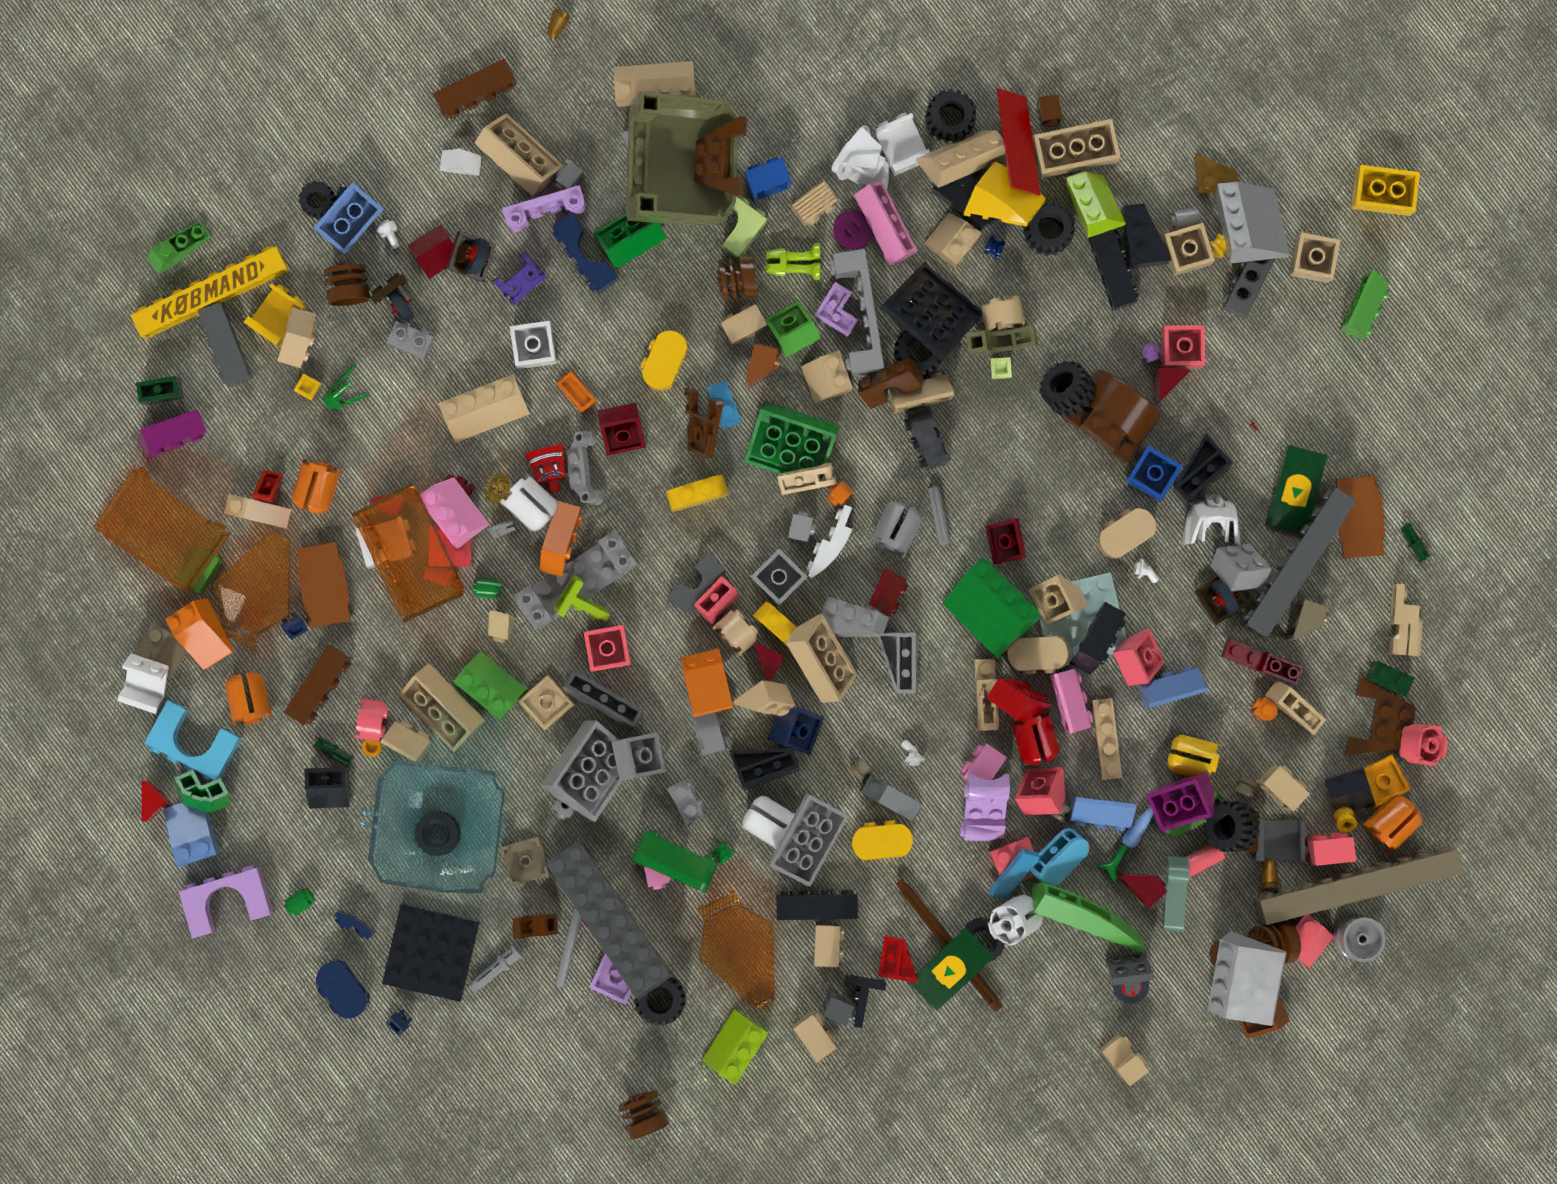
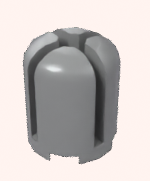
M892 501L886 505L868 541L870 543L872 540L878 545L876 549L889 556H893L894 553L903 555L901 559H904L922 523V517L915 508L910 507L894 539H890L906 506L903 502Z

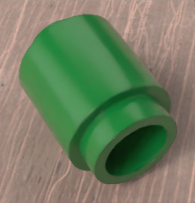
M478 577L477 581H473L472 593H476V597L495 599L496 597H501L502 581H497L495 578Z
M306 887L286 898L284 907L290 915L294 914L297 916L311 907L316 899Z

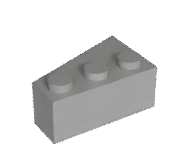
M829 596L822 611L834 635L841 638L881 637L884 634L889 617L879 612Z

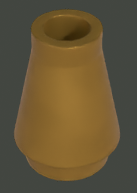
M556 8L555 12L551 14L545 35L556 40L570 22V15Z
M1264 859L1260 878L1263 889L1278 888L1280 881L1275 859Z

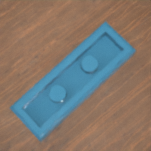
M1022 848L988 890L990 895L1007 899L1040 859L1038 852Z

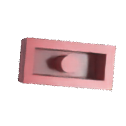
M721 576L694 604V607L708 622L713 624L740 595Z

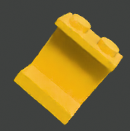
M271 283L269 286L272 289L253 317L248 316L244 323L280 348L292 307L305 311L308 309L303 306L305 302L296 295L294 298L290 297L287 294L289 291L282 285L278 284L276 287Z

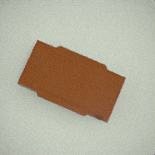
M1377 475L1335 479L1336 488L1357 500L1338 529L1343 559L1384 555L1383 537H1385L1382 495L1378 493L1376 485Z
M338 542L297 549L299 560L297 572L304 610L308 611L310 618V628L351 621L348 604L350 597L344 563L340 559Z

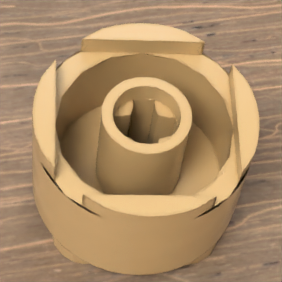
M1012 296L1008 300L1003 301L1001 298H994L989 300L990 303L982 305L986 331L1009 330L1014 325L1015 328H1020L1026 324L1019 296Z
M730 610L712 628L714 631L718 629L719 633L717 636L731 651L734 649L739 651L736 655L741 656L758 640L757 635L759 632L753 625L748 626L744 621V615L740 611L736 610L733 612Z

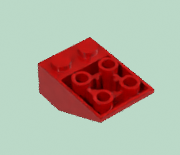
M999 677L986 697L1014 719L1026 722L1052 706L1047 701L1048 697L1040 692L1032 691L1033 687L1030 684L1017 679L1013 680L1009 677L1007 679Z

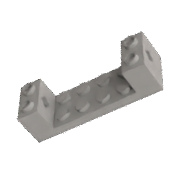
M865 249L835 253L829 264L830 274L835 276V280L857 277V291H861L862 294L859 299L860 310L865 313L862 319L863 329L868 331V335L865 338L867 350L849 353L848 358L845 359V368L847 373H850L851 378L872 375L884 369L866 252Z
M616 531L598 541L599 544L567 563L563 577L550 574L535 585H529L513 595L534 630L538 631L560 617V615L556 614L554 606L573 574L581 577L584 582L578 594L588 599L638 567V564Z

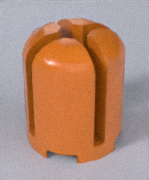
M303 458L293 490L292 502L298 508L308 509L309 512H327L330 509L342 469L335 471V466L320 461L308 463L307 458Z
M245 673L253 713H249L241 674L232 676L225 683L231 721L234 727L237 722H243V726L261 722L262 717L270 715V719L273 718L265 680L259 673Z
M1394 795L1363 825L1367 827L1365 830L1376 842L1379 841L1383 845L1386 844L1388 848L1385 850L1393 853L1421 826L1423 819L1421 812L1415 808V805L1410 800L1400 795Z

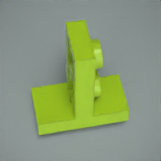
M573 574L554 606L556 614L564 617L572 604L574 609L580 612L583 610L587 611L589 616L599 621L602 619L607 621L610 616L607 608L578 594L584 582L581 577Z

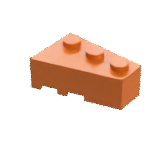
M557 501L558 508L552 516L541 549L539 571L563 577L567 560L570 559L572 554V543H575L578 532L576 529L581 527L583 516L580 515L581 507Z

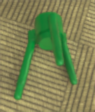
M352 365L325 392L326 394L321 397L330 410L334 408L339 410L343 406L370 395L365 393L340 402L343 400L340 394L352 385V382L349 381L339 390L336 389L351 374L356 365Z

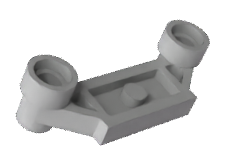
M593 430L577 431L574 434V441L570 449L566 450L570 490H574L580 496L581 502L588 503L589 505H600L603 501V494L600 490L591 488L587 446H593L596 443L597 434Z

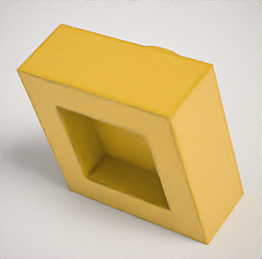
M303 373L293 391L313 401L322 384Z

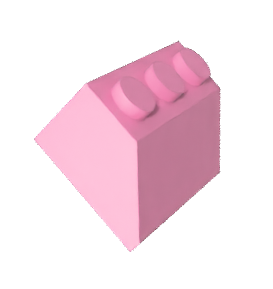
M454 477L432 485L417 497L457 549L490 525Z
M1075 669L1049 675L1065 734L1090 728V723L1093 722L1091 712L1087 711L1085 707L1087 697L1085 692H1081L1079 684L1082 683L1080 673L1076 672Z

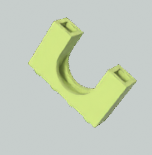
M736 197L733 209L737 213L738 222L733 232L722 245L723 250L738 261L739 257H742L767 223L766 214L758 208L755 210L749 206L750 203L743 197Z

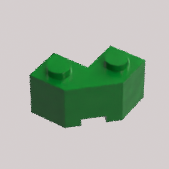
M194 770L174 777L175 790L183 805L209 813L230 805L229 793L221 778L201 786Z

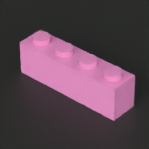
M882 180L870 183L854 194L889 265L902 262L917 252Z

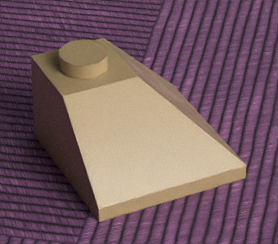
M1060 574L1028 589L1045 625L1088 606L1080 587Z

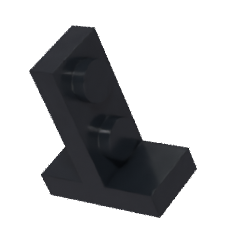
M846 974L845 984L860 986V989L855 991L854 1001H857V1007L855 1009L856 1014L853 1019L854 1027L862 1028L869 988L885 991L887 982Z

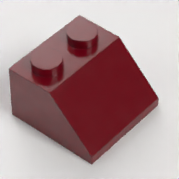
M636 402L597 410L607 456L646 448Z
M885 568L867 607L888 617L891 613L895 614L900 604L897 602L899 595L904 596L908 587L905 584L907 579Z
M1121 872L1117 874L1140 902L1149 908L1168 892L1164 888L1166 886L1165 882L1159 876Z

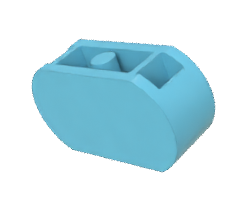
M1067 828L1062 830L1039 853L1040 859L1031 868L1032 874L1041 882L1053 886L1059 885L1087 857L1089 843L1074 829Z

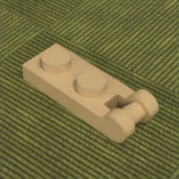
M832 463L780 473L777 476L782 495L831 486L837 483L835 476L832 474ZM819 474H824L825 478L820 479Z

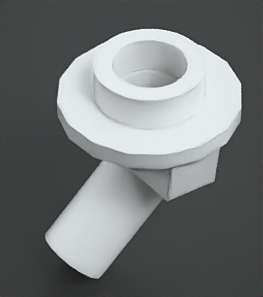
M389 220L381 222L377 229L382 238L388 237L392 249L400 246L394 234L397 231L395 222Z
M1143 559L1135 562L1133 573L1136 574L1137 578L1140 579L1142 576L1147 575L1152 583H1156L1159 580L1154 570L1147 566Z
M904 740L901 746L909 752L905 762L909 763V766L922 765L921 761H925V758L918 753L915 746L909 741Z

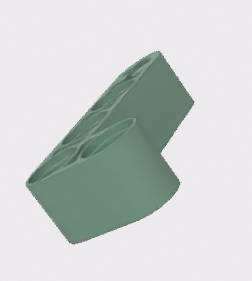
M1167 856L1165 889L1168 892L1164 894L1163 931L1184 932L1187 883H1189L1190 877L1188 857Z

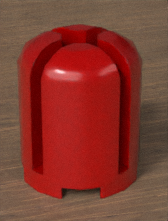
M1046 710V713L1034 716L1026 722L1010 720L1019 754L1024 763L1029 765L1041 764V757L1032 725L1043 760L1045 762L1052 761L1059 754V745L1049 710Z

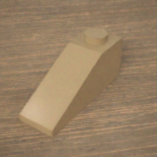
M229 494L224 514L287 529L292 509Z
M493 610L489 611L488 635L493 637L492 641L504 643L505 640L510 641L515 621L514 616Z
M1278 680L1275 681L1265 694L1280 710L1312 735H1315L1326 721L1296 691Z

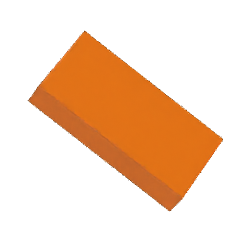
M569 371L556 383L582 414L597 402L596 398L572 371Z

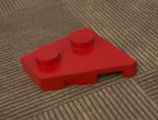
M891 936L884 937L878 976L917 983L918 979L906 939Z

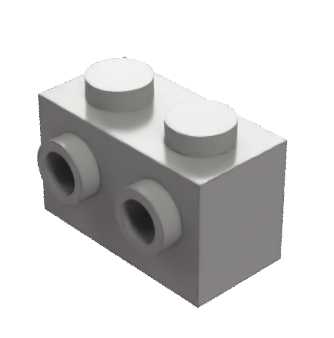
M402 320L401 323L395 322L386 343L393 348L426 361L435 339L431 336L432 333L423 328L420 331L413 328V324Z
M685 779L668 788L686 825L705 815L703 811L706 810V807L701 799H696L694 793L697 791L691 781L687 782Z

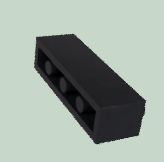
M1112 229L1089 237L1088 240L1111 310L1115 311L1135 304L1139 294L1136 286H1132L1130 280L1133 278L1129 267L1126 268L1124 262L1126 255L1124 249L1119 247L1118 241H1120L1118 231Z
M802 890L801 894H793L792 891H780V895H776L777 920L858 919V894L853 893V890H841V893L833 894V890H821V894H813V890Z

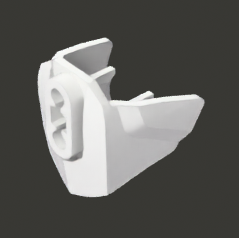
M864 125L845 144L833 163L832 171L837 174L840 180L849 179L863 186L882 180L886 190L888 188L889 164L886 158L880 155L882 151L881 145L871 137L869 127Z
M1206 494L1205 499L1193 501L1192 508L1186 516L1181 545L1195 543L1196 537L1205 542L1206 529L1213 522L1221 523V535L1224 536V541L1228 542L1231 521H1233L1234 544L1241 545L1239 521L1235 505L1230 501L1223 500L1217 494Z

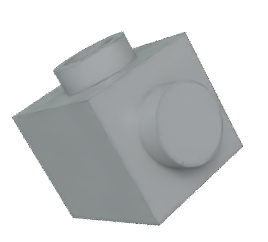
M798 512L797 515L793 514L788 539L808 543L809 535H814L816 526L815 523H812L813 518L809 517L810 514Z

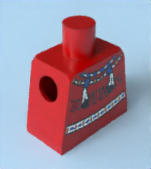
M563 444L525 453L538 484L547 483L549 493L561 491L559 479L566 478Z

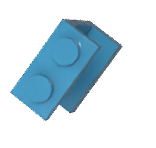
M726 380L707 387L709 398H717L724 401L719 423L721 429L725 430L741 424L739 413Z

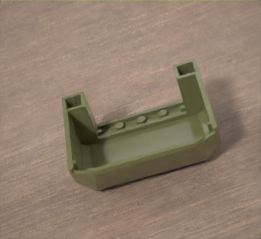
M640 92L631 100L626 185L627 220L677 225H712L727 220L728 214L736 203V195L695 182L694 165L696 141L737 118L731 109L730 101L651 92ZM738 137L730 138L728 178L737 177Z

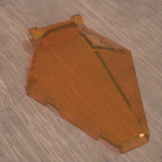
M270 531L260 542H257L231 569L214 582L221 614L220 624L226 636L247 645V648L254 650L261 634L289 616L290 539L273 531ZM228 622L252 632L251 638L227 628Z
M735 890L705 906L703 904L698 906L704 920L699 960L710 970L718 974L724 982L756 1008L774 1001L773 923L741 904ZM730 902L734 903V905L722 909L712 914L711 916L708 915L709 912L718 909Z

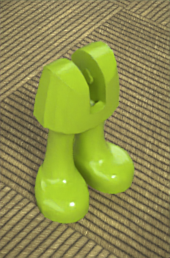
M814 243L811 250L805 252L786 251L785 248L766 252V260L780 261V264H766V273L777 276H785L786 273H805L811 275L814 280H820L821 278L820 263L807 265L788 263V261L821 262L820 243Z

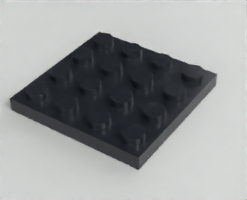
M925 262L880 308L941 360L947 356L983 316L982 310Z
M401 904L382 984L461 1002L480 922Z

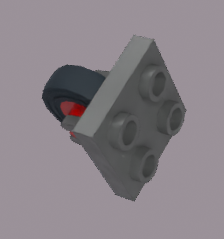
M1134 953L1122 957L1113 956L1112 958L1105 959L1114 993L1120 1001L1135 1003L1147 995L1149 991L1148 981L1154 980L1145 953Z

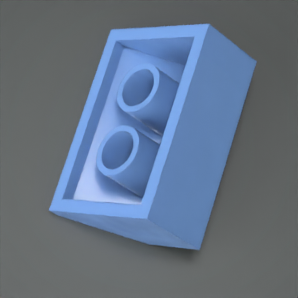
M352 182L313 228L339 252L345 255L381 213L383 208Z
M1192 666L1181 668V673L1174 675L1172 671L1163 673L1160 679L1154 680L1152 678L1147 684L1137 685L1144 708H1151L1208 692V688L1199 669H1192Z
M1071 796L1069 821H1074L1073 825L1085 827L1086 823L1094 824L1093 828L1105 829L1106 825L1114 826L1113 830L1125 831L1126 827H1132L1137 804Z

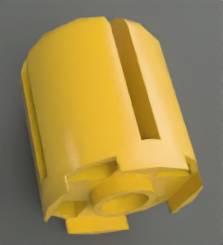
M1184 734L1178 735L1172 741L1171 750L1210 760V764L1169 753L1167 760L1168 768L1173 773L1187 777L1207 772L1210 778L1211 773L1216 772L1220 757L1216 753L1218 746L1222 747V744Z

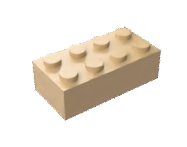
M1112 119L1036 134L1032 138L1040 179L1118 163L1121 158Z

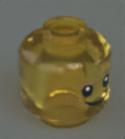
M505 474L490 475L483 489L486 495L485 498L493 503L500 504L502 498L505 501L508 499V493L513 485Z

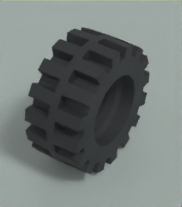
M312 181L311 184L308 183L306 187L301 189L299 203L302 210L309 217L320 219L336 202V195L327 184L320 181ZM317 192L323 193L326 197L325 204L320 208H314L310 205V197Z

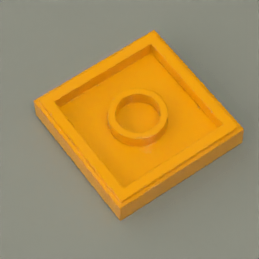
M1393 754L1364 768L1376 804L1373 806L1374 808L1383 805L1391 796L1402 795L1411 790Z

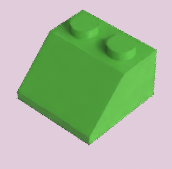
M800 301L764 319L785 357L821 339L812 318Z

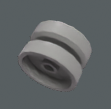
M1350 915L1344 917L1336 925L1333 934L1334 945L1338 952L1346 958L1356 961H1372L1382 953L1385 947L1386 937L1381 925L1375 920L1364 916Z

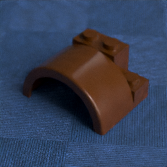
M1098 370L1091 377L1095 383V393L1092 394L1094 398L1089 401V405L1086 407L1091 409L1092 412L1088 415L1084 407L1082 412L1078 411L1073 416L1071 414L1069 416L1063 415L1062 418L1076 429L1079 428L1107 449L1112 456L1126 465L1160 420L1161 415L1150 401L1130 385L1108 372ZM1125 435L1129 439L1128 442L1122 440Z

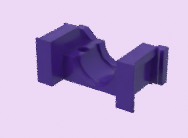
M527 251L520 255L525 264L513 277L504 282L497 276L491 280L504 294L505 298L509 295L512 296L509 301L513 305L547 277L545 273L541 272L539 274L537 272L541 267L533 262L528 256L529 253Z

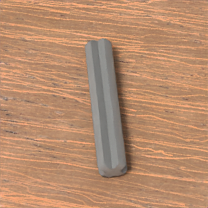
M933 486L928 491L939 545L949 544L950 540L940 489L938 486Z

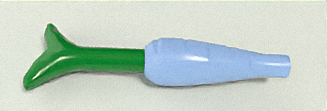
M1151 806L1127 830L1122 838L1123 845L1112 861L1097 865L1099 869L1108 872L1113 882H1117L1116 871L1118 864L1130 848L1137 846L1154 814Z

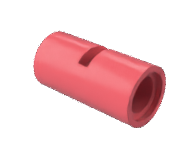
M1212 843L1186 856L1189 860L1190 877L1225 859L1224 853L1219 851V849L1213 848Z

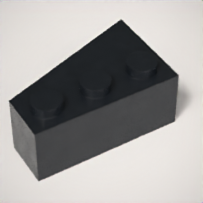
M972 174L939 188L937 186L933 187L932 194L939 197L947 206L953 208L980 232L998 220V218L992 217L982 219L983 216L976 214L964 215V211L977 184Z
M1144 203L1123 206L1121 214L1126 223L1123 226L1128 267L1133 269L1168 264L1171 258Z
M929 405L906 413V419L903 422L906 430H910L913 437L910 440L914 450L918 449L920 456L917 458L921 468L925 467L926 471L949 463L951 460L950 454H947L945 450L944 440L940 437L937 429L938 426Z
M1104 602L1089 626L1083 642L1081 641L1078 646L1080 648L1077 654L1071 659L1069 664L1089 675L1100 664L1104 665L1109 657L1107 653L1109 647L1113 648L1118 639L1115 637L1117 631L1121 632L1126 623L1123 620L1126 613Z
M793 748L729 750L744 791L801 771Z

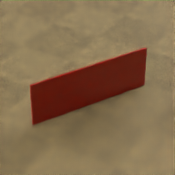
M997 88L1010 188L1040 196L1027 98Z

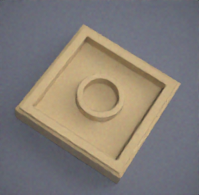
M546 675L518 700L544 731L575 705L549 675Z

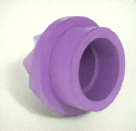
M1146 344L1142 349V359H1145L1146 364L1161 358V350L1156 344Z

